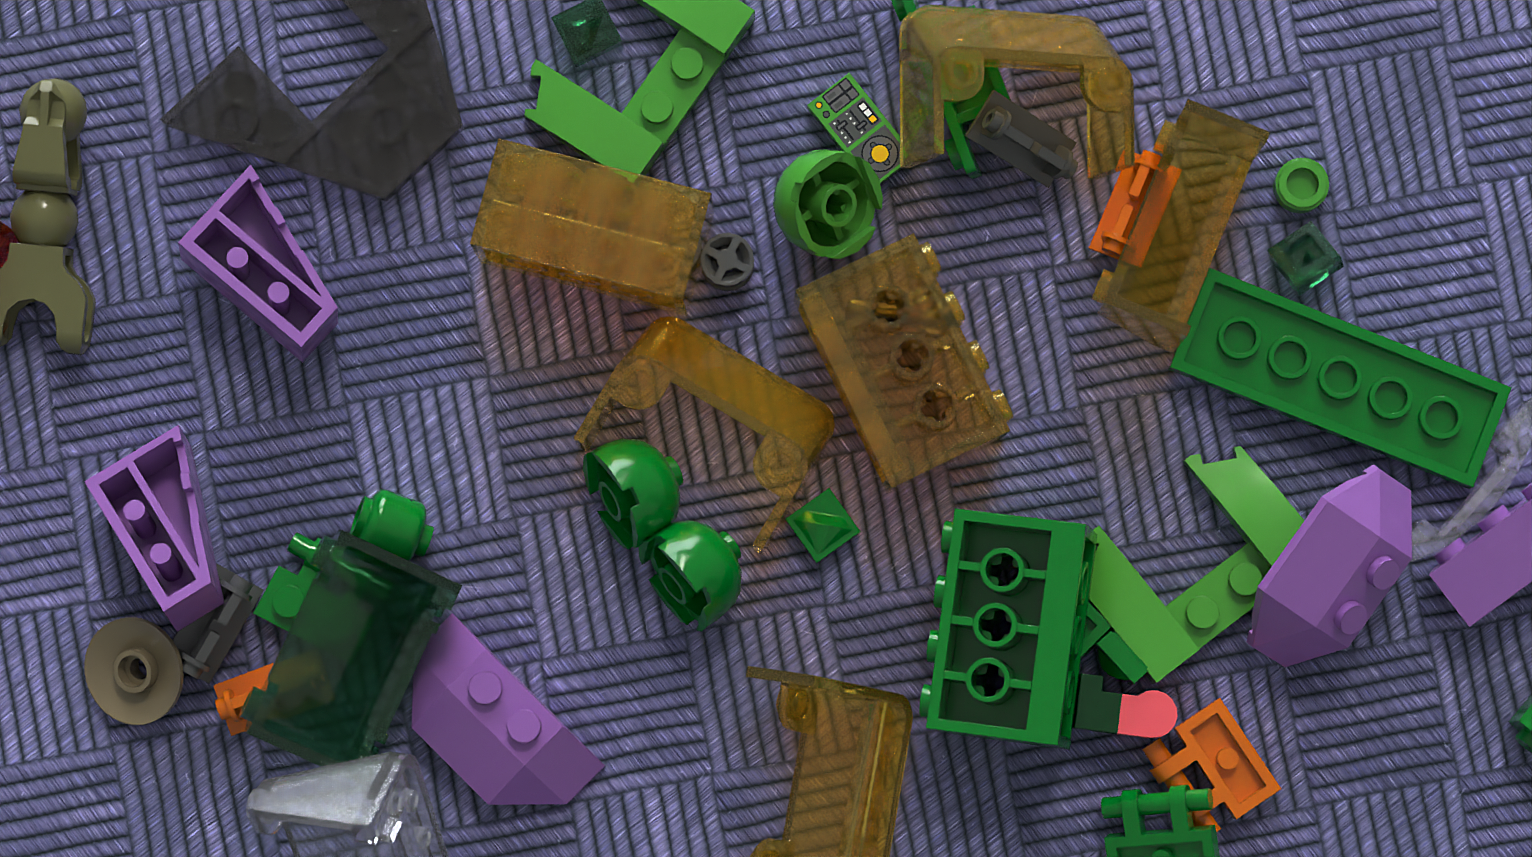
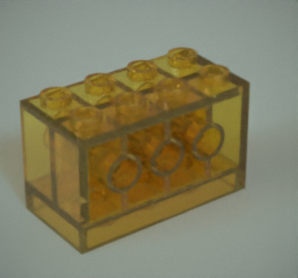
M498 138L470 245L479 261L484 264L687 316L701 265L702 249L707 242L714 216L712 193Z
M914 233L796 289L793 301L887 494L1002 439L1011 431L1007 423L1010 422V419L1014 418L1001 389L999 388L991 392L984 374L990 368L976 339L969 343L966 341L960 328L962 321L966 319L952 290L944 294L936 279L939 277L938 272L942 271L931 245L928 241L920 245ZM885 301L887 305H895L899 309L894 317V322H887L885 318L878 319L874 315L878 308V302ZM908 349L912 354L919 353L922 357L918 365L919 371L912 372L909 367H900L898 361L902 356V350ZM932 397L935 402L942 401L946 409L941 414L942 421H936L932 416L925 417L921 410L926 405L925 398Z

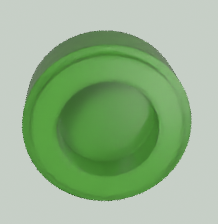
M1295 158L1285 163L1276 174L1273 183L1276 200L1284 209L1293 213H1307L1316 209L1324 201L1329 190V179L1326 171L1318 162L1309 158Z

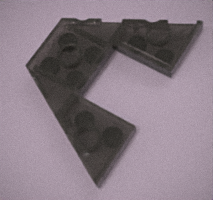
M341 0L388 50L312 122L239 46L160 119L169 128L386 202L464 130L427 0Z

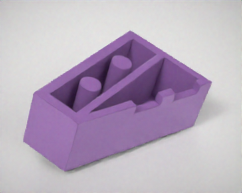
M250 165L178 242L181 260L303 363L337 326L338 307L306 254L300 249L286 226L283 216L272 203L260 183L258 175L252 165Z
M179 425L84 481L161 609L177 632L224 603L193 450Z
M1532 483L1521 491L1525 498L1509 511L1504 505H1501L1478 522L1477 525L1482 531L1467 543H1464L1458 537L1433 556L1439 564L1432 569L1429 576L1469 627L1532 582Z

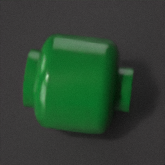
M381 489L372 498L367 496L362 498L354 516L349 536L356 539V548L361 555L395 568H402L411 561L414 554L420 557L425 555L434 527L425 524L427 511L421 502L386 489Z

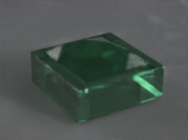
M585 0L551 17L576 68L623 45V41L602 0Z
M1312 221L1267 250L1271 262L1299 296L1344 267L1342 257Z

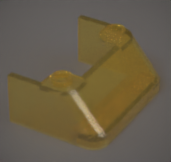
M943 5L922 6L910 12L903 19L899 30L900 167L911 168L944 154V101L962 102L975 96L984 82V66L1080 73V90L1084 100L1087 102L1088 179H1100L1135 166L1133 77L1102 30L1091 19L1083 16Z
M1187 99L1175 123L1168 120L1164 121L1153 147L1154 151L1162 153L1117 265L1114 272L1103 269L1092 295V300L1101 303L1097 314L1156 347L1171 353L1178 348L1187 337L1191 328L1186 323L1252 161L1267 142L1270 132L1190 99Z
M671 316L658 318L648 325L615 367L573 439L579 448L588 452L617 402L633 410L651 408L661 400L671 382L765 436L755 453L753 471L757 481L765 489L780 498L753 543V550L763 555L833 436L835 427L833 414L829 407L819 399L687 322Z
M748 666L746 677L781 684L776 701L779 720L787 730L801 733L782 840L764 839L756 846L750 857H890L913 721L912 708L908 699L902 694L820 676Z

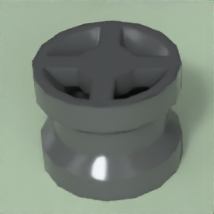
M732 233L717 234L709 239L702 249L700 257L702 274L706 281L715 289L725 292L735 291L745 286L752 277L754 270L753 250L749 243L741 236Z

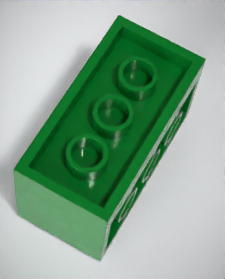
M955 508L953 521H945L941 538V552L949 554L946 576L938 575L934 591V607L942 608L939 630L932 629L930 631L927 644V662L934 663L932 685L924 684L920 697L919 714L920 717L927 718V729L946 734L1070 750L1082 660L1081 654L1085 637L1087 609L1097 543V534L1087 524ZM1013 563V566L1019 570L1016 579L1011 580L1009 585L1005 586V582L1000 580V574L1002 570L1007 569L1009 564ZM1003 617H1006V621L1011 623V630L1009 634H1004L1002 640L999 641L998 636L993 634V628L995 624L1000 623ZM995 671H998L999 676L1004 678V685L1001 689H997L995 695L992 696L991 690L986 688V682L988 678L993 677Z

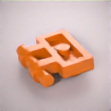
M1217 698L1173 728L1185 746L1175 754L1171 755L1161 738L1156 739L1142 749L1153 765L1150 772L1158 784L1164 782L1168 789L1170 786L1189 785L1190 789L1194 790L1182 769L1195 761L1212 786L1213 808L1223 802L1233 819H1238L1281 790V787L1221 698ZM1210 810L1193 811L1194 826L1215 825L1216 832L1221 829L1210 813Z

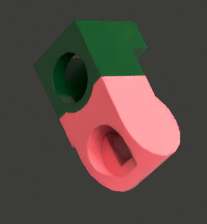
M1080 674L1073 729L1140 738H1157L1168 734L1175 726L1178 717L1177 707L1173 699L1166 693L1151 690L1135 696L1102 691L1103 676Z

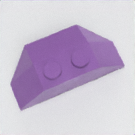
M1371 465L1363 470L1361 476L1347 480L1323 495L1258 585L1252 611V629L1248 632L1247 643L1284 667L1348 648L1412 559L1411 490L1375 465Z
M453 613L414 651L411 728L488 805L568 804L605 767Z

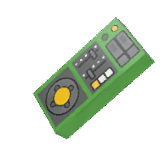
M850 73L807 105V109L841 151L849 152L853 156L860 157L870 163L880 180V185L915 159V154Z

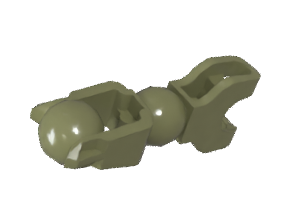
M59 78L43 79L32 85L24 93L19 106L20 121L23 129L12 176L13 182L16 183L15 189L24 192L14 202L10 213L11 229L19 243H10L8 259L0 268V347L7 344L12 338L19 311L28 303L40 301L45 303L54 314L56 342L59 347L68 354L82 355L87 351L91 343L96 298L87 282L77 275L73 267L74 249L65 248V246L75 235L79 223L77 208L70 196H77L78 191L82 187L80 132L83 130L88 116L87 106L82 93L72 83Z

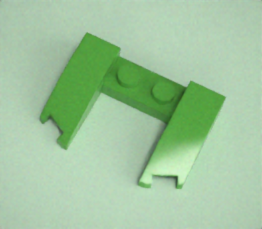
M634 0L679 32L622 113L536 59L531 67L530 76L531 78L541 79L536 109H525V118L635 192L754 22L755 10L740 0Z
M1241 446L1232 448L1233 459L1203 464L1201 455L1195 454L1190 455L1183 461L1246 544L1166 606L1102 528L1098 526L1093 530L1097 534L1096 545L1098 547L1095 551L1089 603L1112 626L1111 631H1115L1148 667V672L1145 676L1152 684L1163 679L1199 651L1201 647L1253 608L1258 585L1304 522V519Z

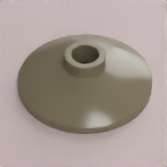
M137 617L120 618L104 625L91 639L84 662L86 683L97 705L113 719L130 725L152 723L171 711L182 691L184 673L182 671L183 664L179 651L170 636L153 622ZM139 660L144 663L147 675L140 671Z

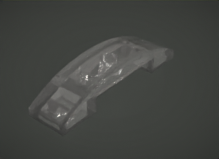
M1532 398L1521 403L1494 433L1489 446L1502 458L1437 530L1426 519H1421L1412 525V559L1410 562L1440 550L1465 534L1494 507L1506 492L1524 462L1532 443Z

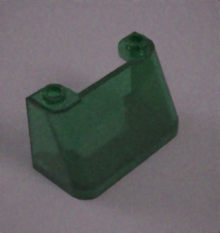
M339 529L333 538L324 535L320 540L310 565L318 568L262 689L255 686L252 687L239 717L248 720L245 727L247 734L369 788L380 765V762L375 760L379 747L374 746L377 741L385 745L389 736L386 732L432 633L436 634L440 624L432 621L434 616L440 618L445 608L451 611L462 585Z

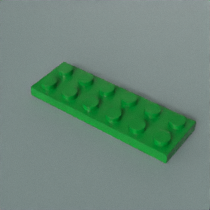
M1209 268L1205 274L1168 368L1171 371L1468 489L1474 487L1512 388L1212 268Z

